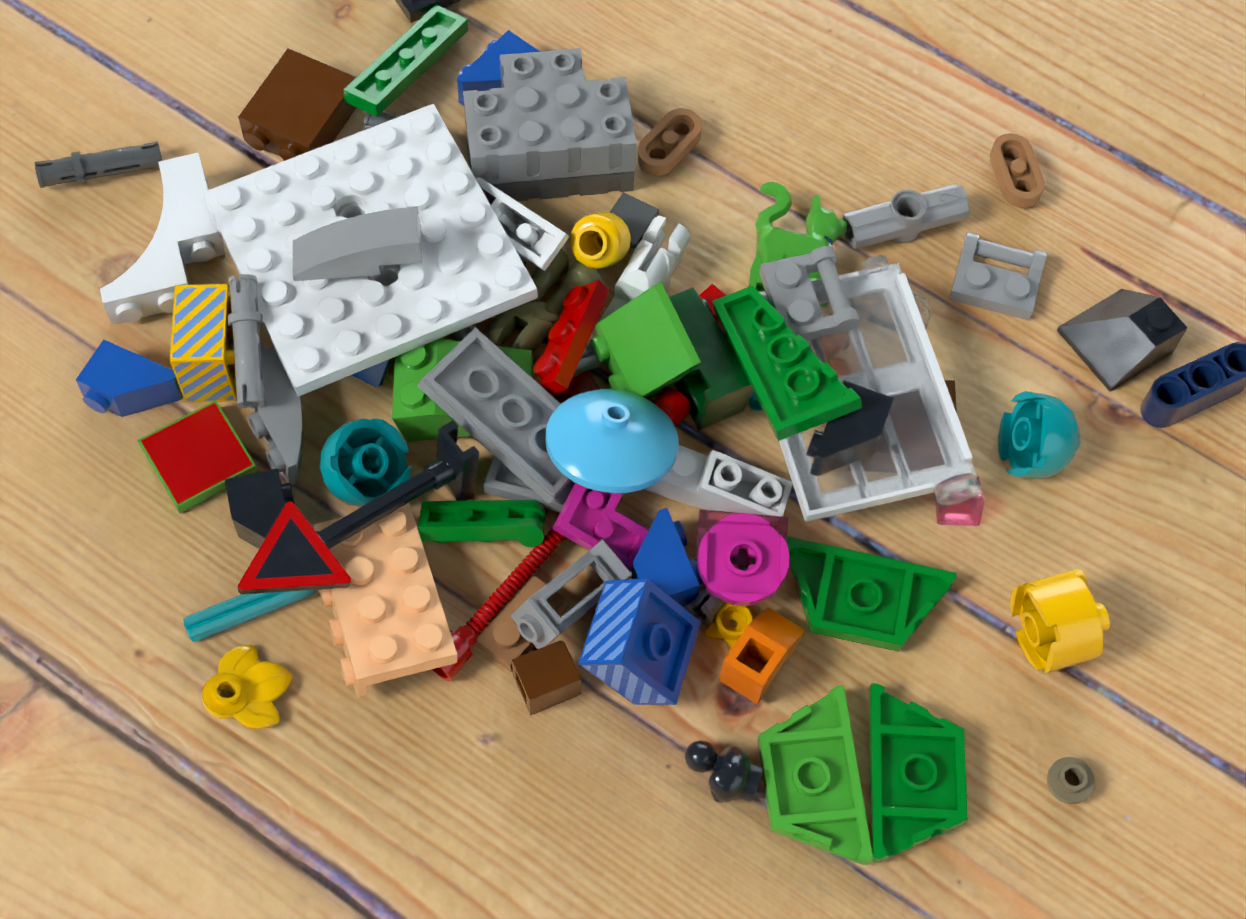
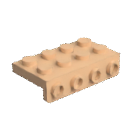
M410 503L400 507L330 549L351 577V585L347 588L319 589L323 607L332 606L335 618L328 619L334 646L343 645L346 657L339 659L345 686L354 684L357 697L367 695L366 686L457 663V652ZM342 518L313 524V529L321 531Z

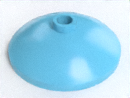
M600 389L573 396L555 409L546 428L545 442L547 452L557 469L567 478L581 486L607 493L635 492L656 484L674 466L679 447L676 428L668 415L657 405L642 396L622 390Z

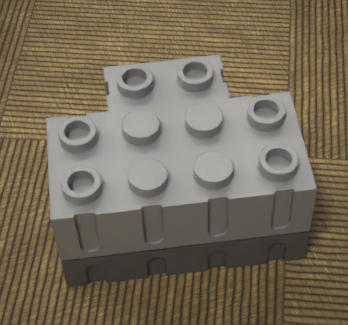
M580 48L500 55L501 88L490 89V91H463L469 164L475 178L479 176L517 202L528 201V199L540 198L541 200L568 197V195L577 194L585 196L606 194L610 191H634L636 138L626 77L612 78L605 81H600L599 79L585 81Z

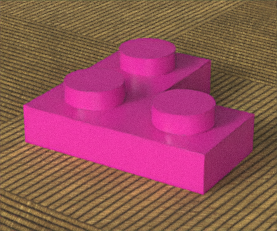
M577 483L574 484L552 528L587 550H591L603 539L629 571H632L633 561L649 531L615 511L623 493L596 491Z

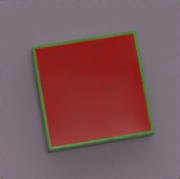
M216 400L138 439L141 449L179 513L225 490V479L258 472L254 461Z

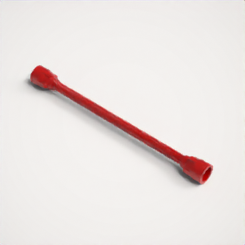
M666 387L653 401L655 405L668 415L675 427L692 410L688 399L678 390L671 387ZM551 528L544 535L542 543L535 546L529 552V555H526L522 563H519L518 567L511 572V575L496 589V592L492 593L489 600H486L485 604H482L481 608L474 613V617H471L470 621L466 622V625L460 626L455 632L450 630L457 652V663L431 670L442 679L450 682L474 655L470 648L477 642V635H480L481 631L489 624L488 622L495 618L496 614L503 609L507 602L511 600V597L518 592V589L540 568V565L548 559L551 552H554L555 548H558L559 544L566 537Z

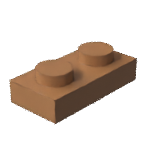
M532 575L476 638V646L509 672L513 671L512 659L527 654L534 646L532 642H529L520 634L517 624L511 618V615L528 598L547 585L535 575ZM555 592L546 600L559 616L568 607V600L558 592Z

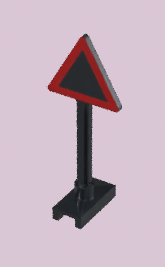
M452 420L438 428L436 460L424 466V471L321 531H315L296 505L291 501L287 502L240 580L238 592L243 595L349 587L351 585V577L330 549L433 488L438 490L445 486L456 501L471 499L475 493L479 451L475 446L464 452L457 445L458 425Z

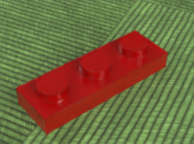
M600 280L584 286H576L568 292L563 301L564 309L560 318L549 332L548 337L550 340L543 355L534 365L533 371L535 374L533 379L551 395L568 389L608 297L610 289Z

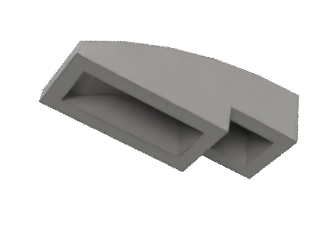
M418 206L358 215L323 226L293 240L294 281L381 275L380 265L422 263L421 224Z

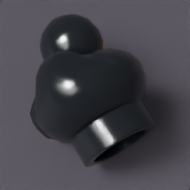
M703 740L694 741L686 749L685 761L691 770L699 773L712 770L709 786L716 802L727 803L737 798L747 802L752 800L761 780L762 766L750 762L749 756L744 750L737 746H730L718 754L711 742Z

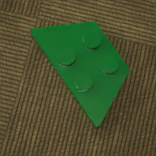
M787 537L786 540L789 550V566L810 633L899 652L951 588L956 578L955 572L793 537Z
M871 683L868 689L870 842L874 859L872 863H880L963 826L968 820L964 728L945 718L939 719L932 716L926 708L912 701L910 704H907L884 692L885 687L876 683Z

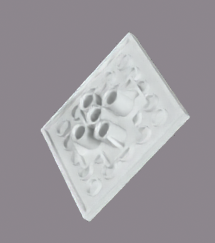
M434 104L202 192L239 274H250L257 277L258 312L263 314L265 329L298 397L538 298L537 287ZM418 206L421 224L422 263L380 265L381 275L306 281L293 280V240L323 226L358 215Z

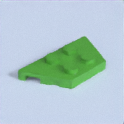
M840 685L831 689L828 695L812 705H806L794 712L790 719L781 724H775L758 736L757 743L762 766L770 831L853 862L871 865L874 859L844 685Z

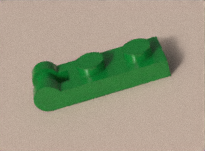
M532 499L422 501L418 532L422 542L448 543L451 541L494 542L499 540H518L524 546L535 547L541 544L544 539L545 528L543 523L545 522L546 509L541 502Z

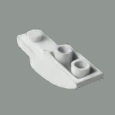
M679 445L676 461L670 472L662 480L646 488V490L681 503L720 514L747 513L760 516L768 522L779 523L782 520L793 483L715 450H712L706 456Z

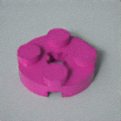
M747 513L732 514L721 519L702 538L697 558L698 571L708 593L713 597L720 598L726 603L737 606L755 605L773 597L784 581L789 567L788 546L783 536L779 535L770 526V522L764 518ZM739 549H747L748 557L756 559V564L749 565L746 571L739 570L738 565L732 564L730 557L738 555Z

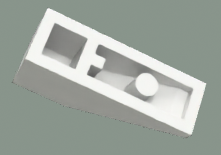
M477 176L476 180L519 257L545 271L569 236Z

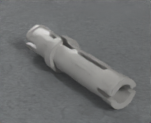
M239 274L240 281H238L237 276L233 275L228 279L232 313L227 318L228 326L233 328L237 390L236 406L240 408H255L254 402H256L257 407H262L266 404L263 390L259 327L263 325V314L258 312L257 277L250 274Z

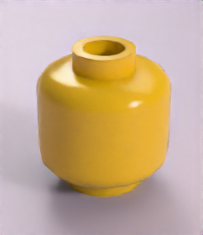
M599 212L584 216L576 222L570 236L571 250L576 259L586 267L595 269L608 267L622 260L630 248L631 241L629 228L623 219L609 212Z

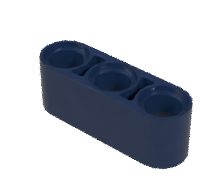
M1235 342L1228 344L1158 377L1153 382L1140 405V413L1143 419L1154 427H1169L1242 392L1246 387V343ZM1160 399L1166 400L1169 404L1162 402Z

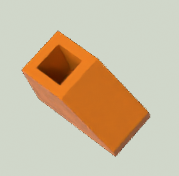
M767 607L748 624L724 659L719 681L758 705L804 636L806 630Z

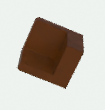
M557 641L512 659L513 677L530 715L581 694V677L564 641Z

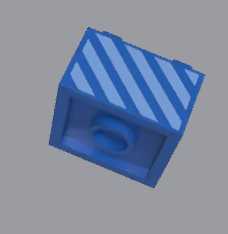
M649 579L605 581L578 664L634 705H676L701 621Z

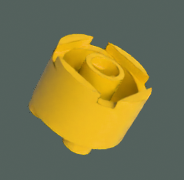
M1076 569L1062 572L1013 588L1010 598L1011 616L1020 615L1023 628L1015 631L1025 657L1033 668L1037 671L1045 669L1044 673L1093 660L1102 655L1103 631L1110 628V619L1104 605L1095 603L1089 591L1086 576L1082 570Z

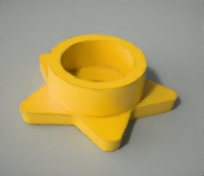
M729 603L723 605L715 615L714 622L705 631L706 637L724 639L730 649H732L745 628L753 621L750 606H737ZM735 621L737 626L734 628L730 627L729 622Z

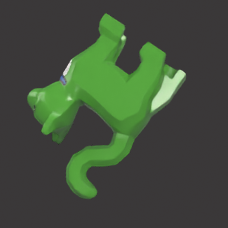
M767 182L761 186V193L775 197L776 202L774 205L761 211L755 223L757 230L756 258L750 269L749 286L753 285L758 292L765 291L759 274L761 264L809 254L822 246L833 247L834 242L846 233L847 222L838 218L833 210L821 207L819 195L813 197L810 212L806 219L807 234H801L772 226V222L785 216L792 206L791 194L786 187L777 182ZM819 271L808 273L811 281L821 279ZM828 304L821 305L820 308L826 309Z

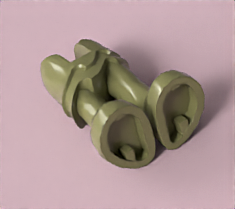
M561 248L545 271L535 266V271L531 278L537 287L538 298L496 315L489 326L488 339L496 346H500L519 324L524 329L517 337L512 348L531 350L533 352L548 337L551 328L558 322L564 309L563 301L568 292L576 286H584L597 280L603 283L600 274L595 268L586 267L578 260L574 261L569 267L567 254ZM564 276L560 287L546 305L544 302H538Z

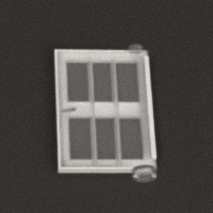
M884 255L867 259L863 263L864 270L839 275L850 308L856 309L860 320L859 325L847 332L816 338L806 342L810 345L811 351L823 363L827 362L841 382L843 380L894 397L874 454L817 477L809 474L814 458L807 456L806 453L814 431L824 432L827 422L779 441L805 522L933 492L938 504L953 505L974 497L981 490L971 463L973 458L906 275L901 272L898 263L889 265L887 257ZM822 279L811 281L823 316L833 315L834 312ZM759 292L769 302L766 292Z

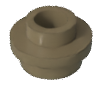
M1064 757L1057 760L1050 767L1047 774V785L1053 796L1061 802L1078 804L1085 801L1092 794L1095 787V778L1091 768L1085 762L1074 757ZM1065 773L1075 774L1079 779V785L1072 786L1068 784L1065 780Z

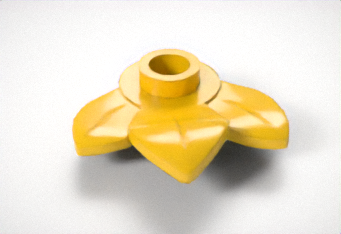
M241 645L230 650L220 659L217 675L211 677L203 687L202 703L205 709L216 718L229 719L234 717L247 728H268L280 722L279 713L272 701L287 690L293 675L288 669L278 663L259 662L257 649L254 645ZM228 690L234 693V696L224 698L218 694V691Z

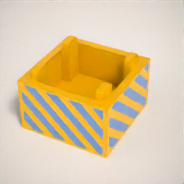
M228 284L175 285L170 363L185 403H203L214 400L217 402L237 401L234 351L230 350L228 340L233 338V331L231 326H228L227 318L232 313Z

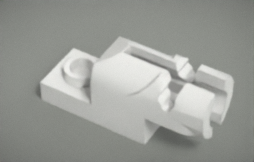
M657 216L652 220L642 240L632 253L628 265L617 281L615 296L601 320L662 282L668 294L671 276L682 259L684 249L690 241V234L686 227L678 223L670 236L669 251L660 248L665 240L662 228L666 223V217Z

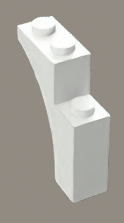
M199 153L158 162L163 183V207L153 239L135 264L116 280L100 289L102 302L112 325L133 323L142 317L163 312L173 313L175 285H190L185 264L206 262L214 257L225 255L220 232L202 193L209 190Z

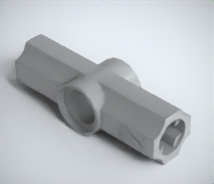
M957 184L923 193L913 190H901L892 197L890 202L845 213L842 218L847 222V231L844 236L849 247L852 246L854 249L891 239L901 243L911 242L918 237L920 231L967 219L970 212L968 197L963 187H959Z

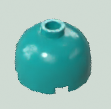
M1029 391L1015 395L1011 402H1017L1012 413L1004 412L998 433V453L1000 459L1004 461L1009 459L1011 468L1006 469V471L1010 475L1031 479H1043L1063 471L1071 462L1080 446L1079 427L1074 412L1062 400L1050 395Z
M377 418L370 420L358 419L342 425L327 438L321 451L320 471L325 485L336 498L347 505L362 507L409 480L411 466L406 467V457L404 454L409 452L406 441L398 430L386 421Z

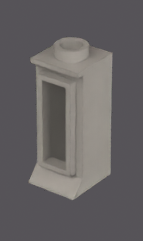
M602 539L532 597L528 598L511 615V618L516 622L520 634L526 640L532 642L537 649L547 646L598 604L605 581L626 580L632 573ZM590 565L604 583L560 618L546 600Z

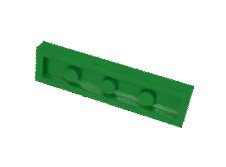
M435 5L343 89L344 102L378 117L468 32V19Z

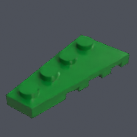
M753 285L712 301L714 311L778 441L862 408L861 398L852 388L848 389L838 379L837 373L827 362L823 363L811 351L810 345L800 334L796 335L786 325L785 319Z

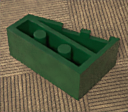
M694 287L669 298L701 361L699 365L675 384L677 390L690 402L692 410L689 413L699 431L743 412L753 389L726 334L713 317L709 304L705 299H701Z

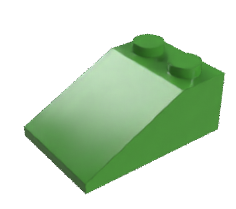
M662 282L652 286L598 322L592 331L593 337L590 338V344L596 358L600 362L605 361L612 375L609 377L611 389L631 392L645 399L662 392L666 387H673L701 363Z
M439 338L395 357L392 419L406 442L438 439V428L454 420L417 386L420 380L461 341ZM497 346L533 378V353L531 350ZM455 421L458 425L457 437L472 436Z

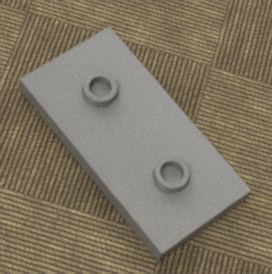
M476 327L420 380L417 387L546 503L550 504L572 481L553 464L548 455L545 442L548 421L561 403Z

